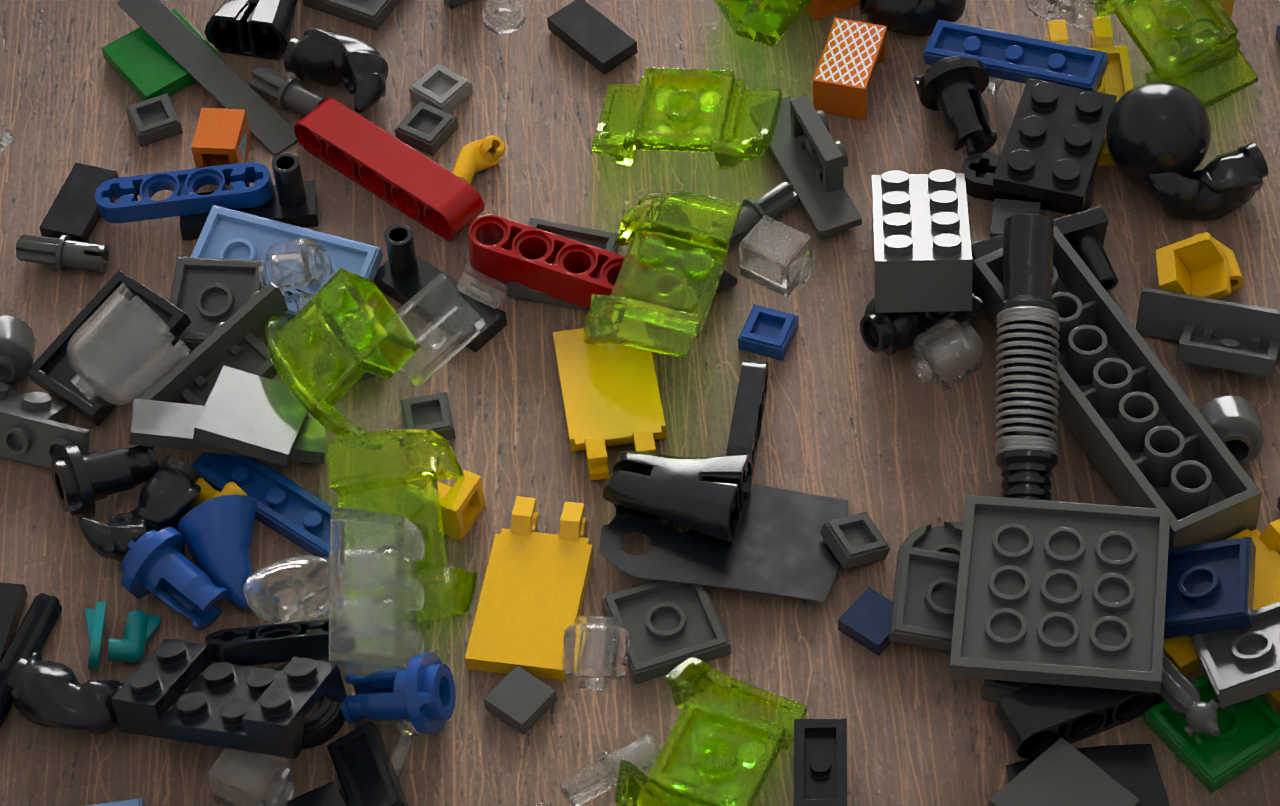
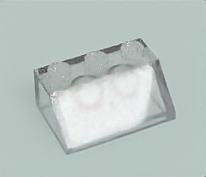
M331 508L329 661L338 663L340 668L349 673L365 676L374 671L407 669L410 659L424 652L423 636L421 631L417 630V611L422 610L424 605L423 585L421 580H417V561H421L424 557V538L421 530H417V526L405 516L348 508Z

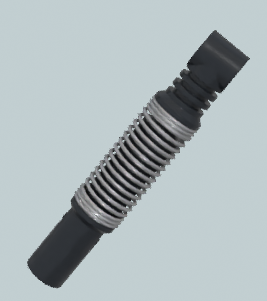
M1018 214L1010 216L1004 221L1002 275L1004 302L999 305L996 316V327L998 329L996 333L999 336L996 340L999 344L996 351L999 354L995 358L999 361L996 365L999 371L995 374L998 378L995 384L999 388L995 391L998 395L995 401L999 405L995 408L998 412L995 418L999 422L995 424V427L998 429L995 435L998 439L994 442L996 447L994 455L996 456L995 463L1001 469V475L1004 478L1001 481V487L1004 490L1001 493V497L1051 501L1049 490L1051 489L1052 482L1049 478L1052 476V469L1058 464L1059 445L1057 443L1059 441L1057 436L1059 432L1057 427L1059 424L1057 418L1059 415L1057 410L1059 403L1057 400L1060 396L1057 391L1060 388L1057 383L1060 380L1058 377L1060 371L1057 366L1060 363L1058 360L1060 355L1058 351L1060 347L1058 343L1060 338L1058 334L1060 330V316L1058 314V306L1052 302L1054 222L1050 217L1040 214Z

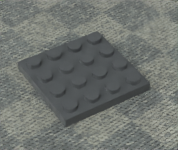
M966 495L949 676L1160 693L1171 509Z

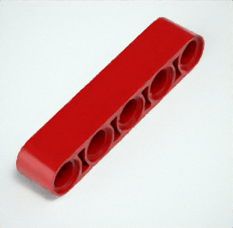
M327 98L294 126L297 140L310 154L446 240H451L484 211L483 200L473 186L335 99Z
M483 215L474 219L470 224L468 231L470 265L476 272L506 283L511 281L525 285L530 289L546 293L549 297L626 322L646 319L648 329L666 333L674 331L684 322L687 287L682 277L672 271L497 215Z

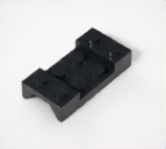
M164 639L111 700L121 732L296 759L301 753L304 720L309 711L319 699L342 703L347 696L338 663L293 657L282 671H277L271 668H256L230 664L228 662L212 661L208 645L185 642L179 639Z

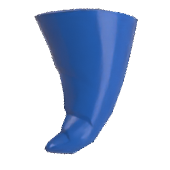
M238 494L221 495L204 501L182 517L177 526L179 532L185 537L186 545L199 567L208 574L213 584L218 588L224 587L230 592L226 599L239 609L259 612L278 605L279 602L275 597L262 593L254 582L250 549L257 512V501L249 496Z

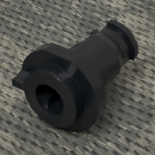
M950 56L934 63L924 75L913 78L922 105L927 109L940 112L947 131L953 136L954 141L952 144L955 151L963 148L965 143L967 154L970 156L976 153H983L996 143L997 134L996 131H992L990 128L989 114L981 96L989 84V75L985 65L980 60L963 56Z
M72 442L59 447V459L52 460L51 471L55 490L65 512L70 511L72 516L76 515L80 520L82 517L90 519L95 516L96 501L107 499L108 495L130 490L142 483L148 482L158 472L157 467L159 464L154 448L151 446L139 445L132 448L114 449L99 454L91 452L82 455L78 446Z

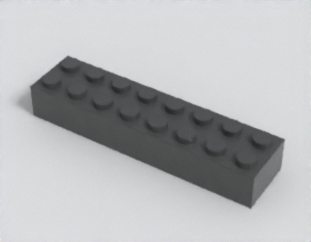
M1054 226L1052 302L1058 306V314L1060 316V330L1058 331L1060 336L1058 340L1060 345L1058 348L1060 353L1058 360L1060 363L1057 366L1060 371L1058 373L1060 380L1057 383L1060 388L1057 391L1060 396L1057 400L1059 403L1057 408L1059 417L1125 506L1171 509L1169 548L1223 541L1247 528L1250 532L1257 529L1262 492L1057 226ZM1003 248L973 260L972 289L977 290L985 299L987 307L983 313L996 331L998 330L996 327L998 307L1004 302L1002 278Z

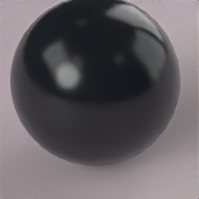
M1152 81L1133 87L1117 101L1108 118L1106 140L1110 155L1117 166L1129 177L1146 184L1145 178L1151 174L1176 171L1183 175H1188L1195 171L1208 152L1211 140V124L1204 105L1190 90L1172 82Z

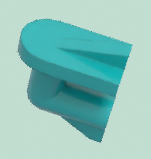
M96 601L95 609L84 608L90 645L88 669L98 670L106 602ZM140 610L128 612L124 639L108 638V660L131 663L140 661L145 654L146 644L160 628L161 616L148 615Z

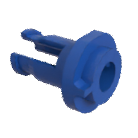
M167 527L160 531H149L136 542L131 540L127 544L130 549L121 565L123 573L121 585L137 599L145 597L150 593L153 594L172 611L190 619L193 622L192 627L198 631L208 628L216 621L223 611L213 603L219 599L224 600L229 596L230 592L224 587L218 588L213 584L206 572L183 555L186 542L185 537L173 527Z
M434 652L420 653L412 657L407 669L374 671L365 676H359L357 673H346L344 675L346 683L353 685L356 694L346 695L347 697L343 702H340L343 716L349 724L360 723L361 719H370L377 722L411 720L413 727L419 734H437L443 729L446 720L450 719L455 708L456 695L453 675L450 668L446 664H442L440 658Z

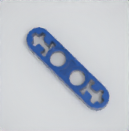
M244 162L113 178L100 184L94 196L100 215L105 221L110 223H126L210 213L213 205L232 210L257 207L270 200L274 193V187L269 169L264 164ZM213 184L218 186L216 191L209 195L196 194V191L204 185ZM231 184L232 189L228 190L227 185ZM158 191H173V194L165 200L155 201L151 199ZM138 195H141V201L138 200Z

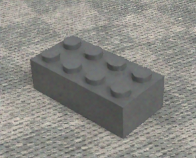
M939 169L929 174H908L904 171L893 170L887 171L882 175H871L875 313L972 311L973 259L965 173H955L951 170Z

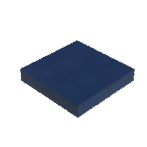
M1251 536L1168 548L1164 639L1252 627L1256 547Z

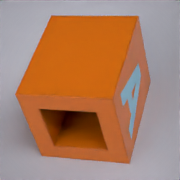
M201 108L191 145L196 168L247 162L252 138L246 110Z

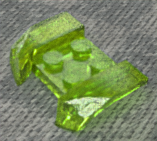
M1092 0L1093 10L1097 19L1114 13L1153 70L1145 73L1147 77L1146 82L1167 81L1179 84L1196 95L1205 108L1258 82V75L1239 50L1241 43L1236 37L1238 29L1218 0Z
M646 68L644 77H640L639 84H608L600 119L593 137L591 151L601 156L604 154L611 156L617 163L628 166L632 165L637 150L714 152L719 169L733 168L745 160L750 159L752 161L764 154L773 140L783 94L781 89L746 88L744 80L735 79L733 70Z
M683 190L645 194L639 199L637 206L629 209L621 219L619 235L615 244L620 246L630 244L612 293L610 296L596 294L591 296L589 313L585 318L583 343L594 346L599 344L626 345L686 359L693 338H699L726 266L730 238L741 211V204Z
M388 429L325 441L330 489L337 493L348 583V585L342 586L345 616L347 620L351 621L352 633L359 634L434 620L469 611L475 591L477 573L469 572L460 567L448 568L437 479L465 478L448 441L441 435L428 429Z
M691 657L665 676L672 692L675 707L682 711L648 776L630 761L621 759L615 795L616 806H752L781 748L788 750L794 738V719L804 718L807 712V705L744 683L717 670L703 660Z

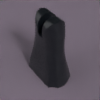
M225 0L207 22L204 33L208 42L214 45L219 52L279 60L285 53L290 40L297 0Z
M621 451L614 463L613 473L609 476L603 490V498L616 505L655 515L705 535L732 543L751 494L754 464L748 454L720 457H676L648 452Z

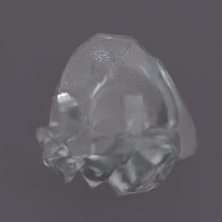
M333 553L327 558L299 555L276 561L250 575L243 587V593L250 609L257 617L273 625L325 618L332 608L342 604L346 599L345 595H336L335 593L339 566L337 557Z

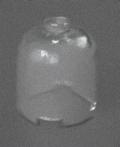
M124 283L99 306L68 341L66 349L67 360L72 369L77 373L70 381L90 401L98 395L110 404H130L134 398H139L190 351L181 340L174 346L171 344L175 337L169 331V326L139 296L136 295L131 301L128 300L133 293Z

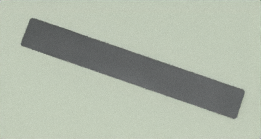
M120 0L118 2V5L225 108L246 110L250 132L273 154L280 153L297 141L294 127L160 0Z

